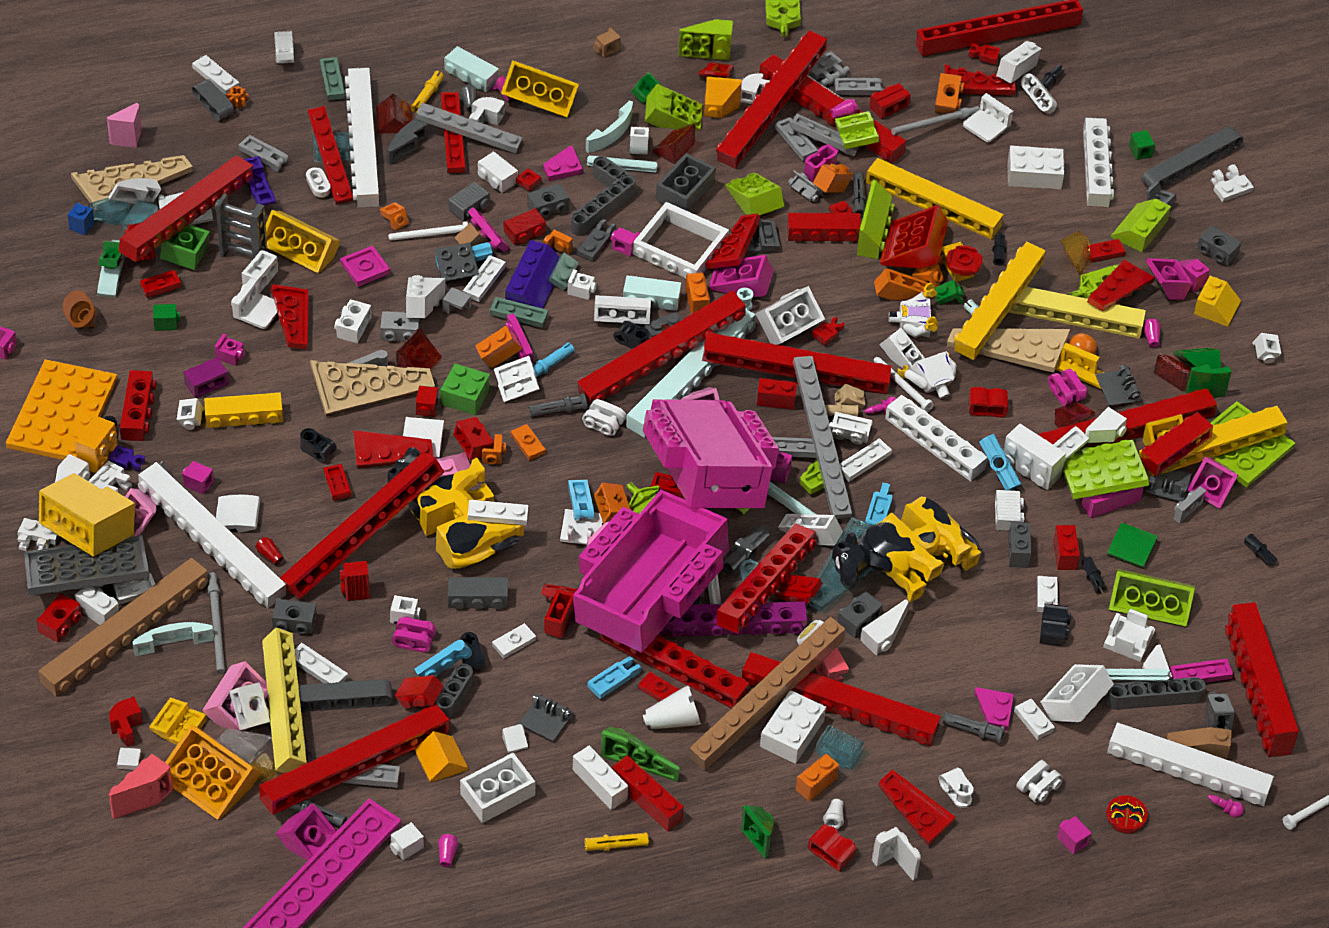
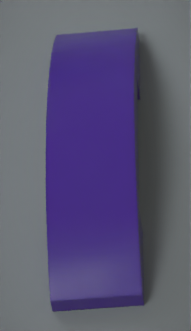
M260 157L244 159L253 165V178L248 182V186L256 205L276 204L272 189L270 190Z

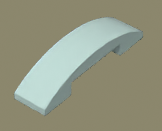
M632 101L626 103L619 110V118L604 132L597 129L586 138V152L590 153L603 149L624 134L632 119Z
M122 254V261L117 268L106 269L102 266L97 296L116 298L125 255Z
M183 622L155 628L133 641L134 656L155 653L154 646L193 639L194 645L214 641L213 627L204 623Z

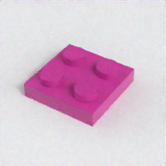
M373 245L340 258L341 265L357 287L390 274V268Z

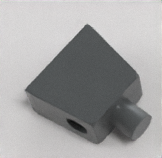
M1216 691L1208 693L1204 711L1207 728L1214 727L1232 731L1235 712L1228 695L1219 694Z

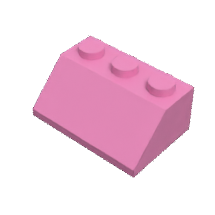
M246 661L231 665L202 711L215 724L243 734L246 729H239L229 691L260 682L265 700L268 696L267 683ZM250 702V707L253 710V704Z

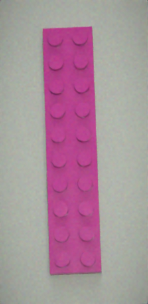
M369 798L243 928H302L401 825V819Z

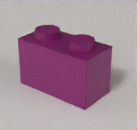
M216 357L184 371V382L192 395L198 398L228 385V371Z

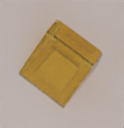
M266 752L261 754L251 764L262 772L256 780L257 783L276 775L275 765Z

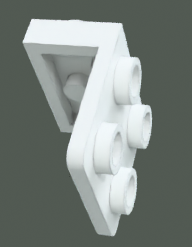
M985 94L981 98L980 110L964 121L963 127L982 140L991 142L1011 126L1013 110Z
M250 278L242 286L239 294L234 296L231 301L234 318L261 329H266L278 314L274 299L258 293V283L253 278Z
M835 412L833 422H830L829 428H831L833 438L838 440L850 439L852 443L861 445L862 442H868L872 420Z
M897 827L888 832L880 833L875 839L872 862L877 867L894 857L912 880L916 879L921 858L919 851L911 846L906 835L901 833Z

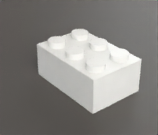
M1010 146L1008 186L1047 189L1062 188L1064 177L1063 149Z
M809 286L799 289L755 313L769 342L775 345L781 344L825 320Z
M1019 424L1006 436L1004 452L1010 458L1012 467L1048 491L1062 476L1066 453L1022 424Z
M1074 664L1042 699L1041 703L1051 721L1081 722L1114 684L1104 665Z
M790 690L761 732L760 747L796 764L823 724L826 707Z
M511 753L461 779L460 794L479 820L484 823L535 796V780L515 754Z

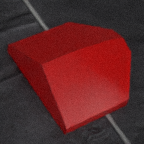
M709 62L705 68L699 71L698 75L706 79L707 77L730 79L733 65Z

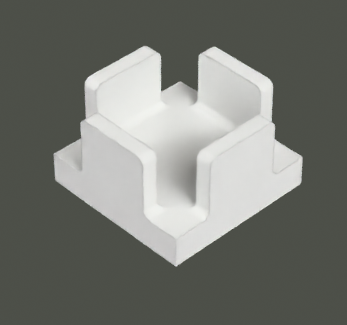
M1130 609L1127 618L1116 613L1103 648L1141 662L1155 629L1152 626L1146 625L1148 616Z

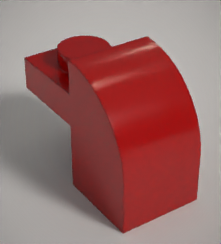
M135 696L116 703L109 713L111 733H117L119 739L124 740L127 747L135 744L131 727L143 723L142 712Z

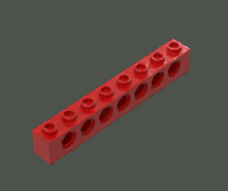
M795 523L717 610V626L737 634L743 627L745 628L749 620L756 616L760 607L767 603L768 598L777 592L778 587L782 583L786 582L790 573L794 572L798 564L805 560L807 554L815 549L817 543L815 540L816 531Z
M600 633L599 639L679 682L687 686L689 685V687L731 709L748 694L749 682L745 679L731 674L726 669L712 664L709 660L695 655L692 651L678 646L673 641H668L659 634L643 652H639Z

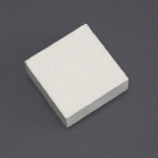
M120 748L117 762L118 769L135 770L140 763L141 749Z

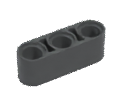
M209 79L192 86L195 98L217 121L235 113L232 103Z
M460 664L454 669L436 700V704L449 719L454 716L472 687L473 670L468 664Z

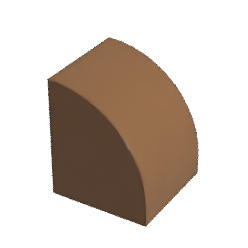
M471 223L454 237L459 244L470 242L471 246L488 241L480 230Z

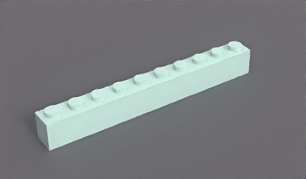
M746 309V316L742 320L735 321L725 330L718 331L717 334L744 339L756 326V314ZM705 340L698 343L627 414V428L645 438L646 436L642 431L646 410H651L653 399L681 400V398L689 395L694 387H698L701 380L705 376H709L716 365H720L702 361Z

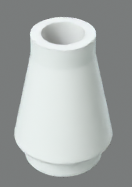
M833 799L831 801V805L823 817L824 824L833 826L836 829L843 825L842 800Z

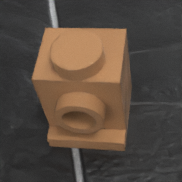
M610 27L608 32L596 37L593 48L605 58L620 50L621 37Z

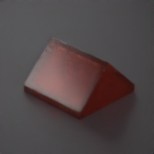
M395 94L390 95L377 105V134L398 133L411 122V105Z
M691 124L671 131L652 150L653 153L675 164L695 144L696 126Z
M418 328L396 351L397 367L431 369L442 357L421 328Z
M1159 353L1154 374L1180 391L1185 392L1191 368L1170 355Z

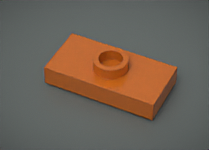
M527 424L510 431L511 437L529 461L546 454V449Z

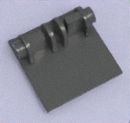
M470 242L434 249L441 273L440 278H445V282L479 275Z
M1126 364L1121 365L1119 371L1095 374L1109 406L1142 401L1139 395L1140 390L1137 389L1136 381L1131 376L1130 368Z
M1176 469L1158 476H1150L1146 493L1183 502L1192 473Z
M534 694L532 698L534 703L518 725L522 724L524 728L554 742L574 712L569 710V707L558 704L557 701L553 702V699L548 700L542 694Z

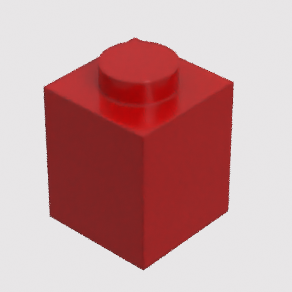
M419 385L416 398V415L435 417L438 403V387Z

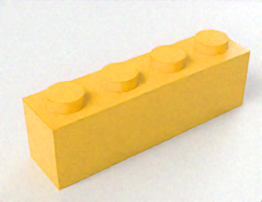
M281 392L204 398L207 428L283 422Z

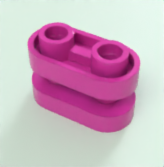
M1072 369L1063 370L1061 376L1058 373L1048 376L1049 387L1063 406L1072 404L1073 399L1078 402L1086 398L1087 388L1081 383L1077 373Z
M402 617L397 622L392 643L399 648L425 653L430 651L432 639L437 629L430 621Z

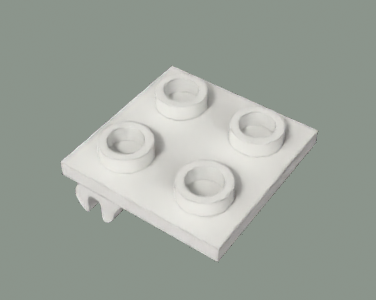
M565 509L560 541L587 545V540L603 524L600 513L594 512V519L583 517L580 520H574L573 510Z

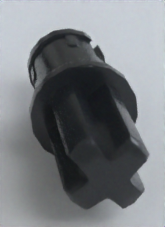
M1061 65L1056 66L1051 72H1047L1040 82L1048 89L1064 73V68Z
M1001 233L995 235L994 246L992 247L994 252L993 264L997 266L1005 263L1004 255L1007 250L1005 235Z
M1251 533L1245 538L1244 543L1253 550L1255 556H1260L1269 566H1273L1277 562V558L1267 549V545L1260 542L1254 534Z
M1085 557L1081 563L1087 574V580H1090L1095 593H1101L1099 585L1104 592L1107 586L1101 577V571L1097 569L1091 557Z

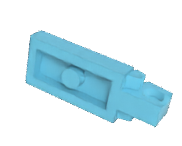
M882 483L880 492L875 491L873 493L865 520V527L873 526L888 516L893 497L889 495L890 484Z

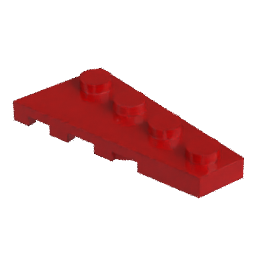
M944 64V74L961 76V83H964L963 92L959 94L1015 95V81L1009 83L996 76V74L989 76L985 75L982 71L976 70V73L966 71V68L959 67V69L950 68L951 65Z
M758 213L742 215L731 229L732 234L723 239L722 247L716 249L713 252L714 257L712 260L708 259L705 263L707 269L741 264L759 224L760 217Z
M891 770L879 781L878 787L928 846L955 822L953 814L894 770Z

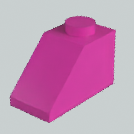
M1198 259L1182 260L1179 262L1193 283L1190 287L1191 291L1195 292L1205 286L1210 272L1208 267Z

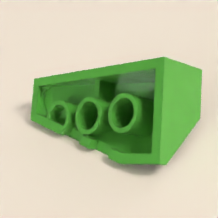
M610 726L603 730L601 757L619 762L628 755L645 772L678 782L679 766L623 729Z

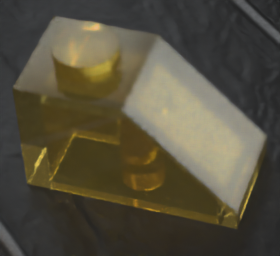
M1080 230L1060 241L1077 273L1081 275L1091 253L1089 249L1091 243L1087 235L1083 236Z

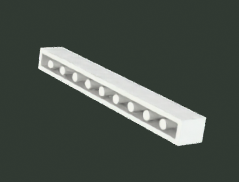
M369 68L348 69V76H345V86L349 87L346 88V99H350V101H347V111H351V113H348V124H352V126H348L349 136L353 137L349 138L350 149H353V151H350L351 162H354V164H351V173L355 174L352 177V187H356V189H353V200H357V207H378L379 192Z
M157 462L138 474L139 489L143 493H147L154 504L162 507L168 517H172L182 530L185 529L193 541L202 545L204 551L207 554H211L220 566H224L230 576L237 579L246 591H250L260 604L263 603L269 608L276 603V599H281L286 595V584Z

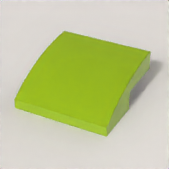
M869 111L835 119L844 149L879 142V136Z

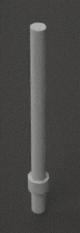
M978 106L961 108L957 112L892 128L891 132L893 135L958 118L965 119L975 114L980 108Z
M212 572L208 575V595L211 599L217 673L222 674L225 672L218 598L220 587L217 585L216 573Z

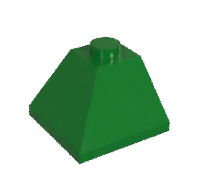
M1207 347L1173 351L1175 356L1192 368L1208 364L1211 370L1221 368L1220 349Z
M745 805L742 812L741 831L763 858L766 859L769 857L775 823L774 818L763 807Z

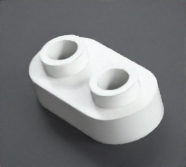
M316 167L309 169L306 172V180L313 194L316 197L328 196L330 194V183L324 171Z

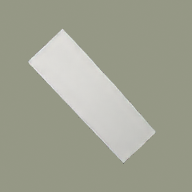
M128 179L116 184L109 195V199L141 205L142 201L153 203L161 188L157 180Z

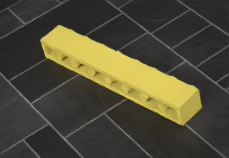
M1026 287L1009 310V313L1140 339L1146 310L1114 304L1101 311L1089 304L1086 298Z
M276 627L262 640L275 770L285 773L307 762L293 633Z

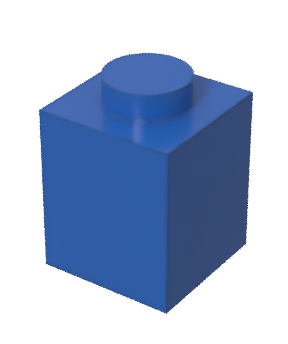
M76 203L67 214L69 230L86 235L95 224L93 208Z

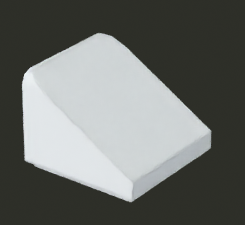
M522 724L502 730V738L508 753L528 749Z

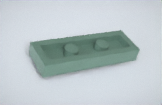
M337 57L320 59L327 100L345 98Z
M495 297L490 308V315L507 319V315L514 313L518 322L543 328L548 317V310L499 297Z

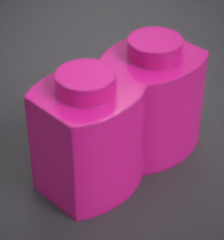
M827 144L822 146L817 153L807 157L804 174L809 178V181L813 183L822 165H830L831 163L837 165L838 150Z

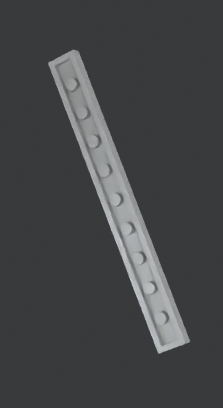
M794 357L793 364L830 513L835 515L836 519L851 518L852 511L831 428H829V420L813 357Z

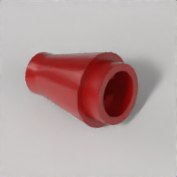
M263 537L257 542L255 547L260 555L271 561L274 565L282 562L284 557L280 554L271 538Z

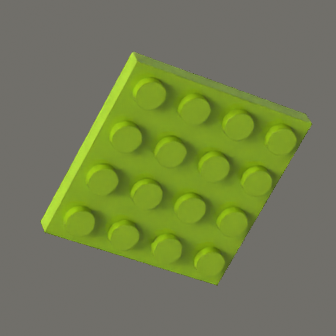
M1236 401L1214 419L1211 424H1222L1253 412ZM1283 434L1213 457V459L1239 475L1237 481L1247 488L1294 449L1296 443Z
M1122 440L1112 444L1106 443L1096 447H1085L1079 449L1064 462L1063 473L1073 499L1149 486V479L1133 440Z

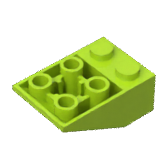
M715 19L680 29L678 56L730 60L733 21Z
M657 84L647 96L645 121L659 128L700 131L703 104Z
M750 173L745 178L733 179L731 183L725 184L730 194L747 215L757 213L762 215L784 207L781 187L757 173Z

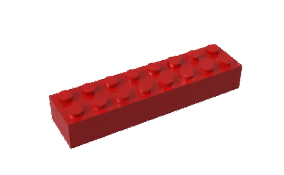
M1256 602L1232 605L1231 613H1228V624L1225 625V634L1230 639L1231 652L1235 654L1236 668H1239L1241 672L1240 680L1246 688V699L1250 700L1251 714L1256 718V729L1262 737V748L1266 750L1268 757L1292 755L1299 730Z

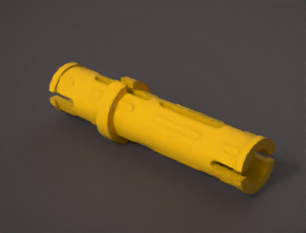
M435 71L431 79L426 81L424 89L410 107L413 112L417 109V114L421 103L426 104L431 95L438 90V85L444 79L442 72L437 76L439 71Z
M647 832L608 836L606 834L603 837L585 838L584 840L586 851L602 849L609 851L612 848L648 846L649 844Z

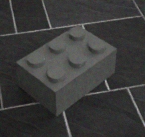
M685 153L658 182L656 186V200L664 204L668 202L689 212L715 183L716 168Z

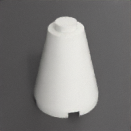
M689 685L646 709V714L643 715L646 727L650 726L651 729L697 726L701 724Z

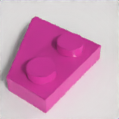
M569 146L543 164V170L548 181L580 175L583 170L573 146Z
M975 687L974 695L978 698L980 710L985 716L984 720L998 727L1005 726V730L1008 731L1014 694Z

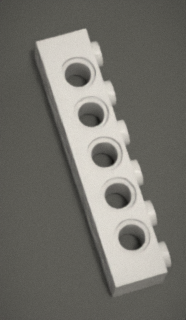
M1085 118L1083 137L1087 206L1109 207V202L1113 200L1114 189H1111L1113 176H1110L1112 174V164H1109L1111 162V151H1108L1111 139H1108L1110 126H1107V119Z
M901 395L887 406L885 416L887 421L970 482L986 469L988 457L983 452L978 451L968 441L963 440L939 420H936L925 410L915 405L910 399Z

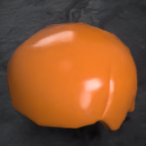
M1084 333L1074 335L1068 342V344L1094 355L1097 351V344L1094 338Z

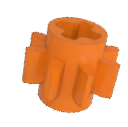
M239 86L229 89V93L226 94L234 108H241L246 105L245 101H249L246 89Z

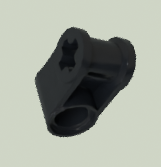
M628 320L624 321L621 325L622 327L613 334L616 342L632 349L649 340L648 329Z
M306 428L300 433L301 450L319 462H325L327 456L337 449L333 440L312 428Z
M472 632L462 634L460 640H463L472 650L471 657L468 659L462 658V663L471 666L472 670L486 668L485 657L477 635Z

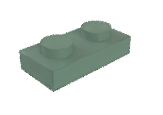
M564 252L560 255L548 281L564 291L568 286V280L573 269H576L579 262Z

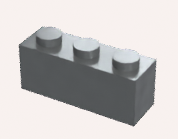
M448 577V608H508V577Z

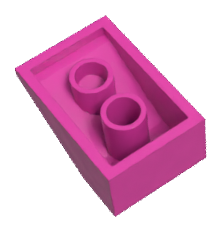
M766 255L743 258L740 265L715 268L708 287L710 290L729 293L733 290L736 294L740 288H749L753 291V297L765 296L774 270Z

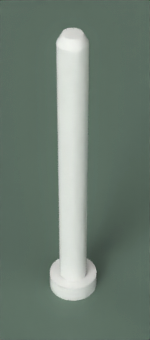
M463 222V225L391 233L388 237L390 241L459 233L468 225V222Z
M880 357L874 358V363L887 365ZM891 368L890 378L921 405V409L929 412L933 408L934 403L930 399L926 400Z
M1329 795L1293 816L1286 815L1283 817L1285 827L1291 830L1296 827L1297 822L1329 805Z

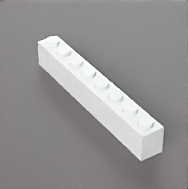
M1120 723L1116 724L1107 753L1113 754L1116 757L1128 759L1136 764L1160 770L1174 777H1180L1194 784H1200L1212 790L1221 791L1232 797H1238L1261 806L1265 804L1274 777Z

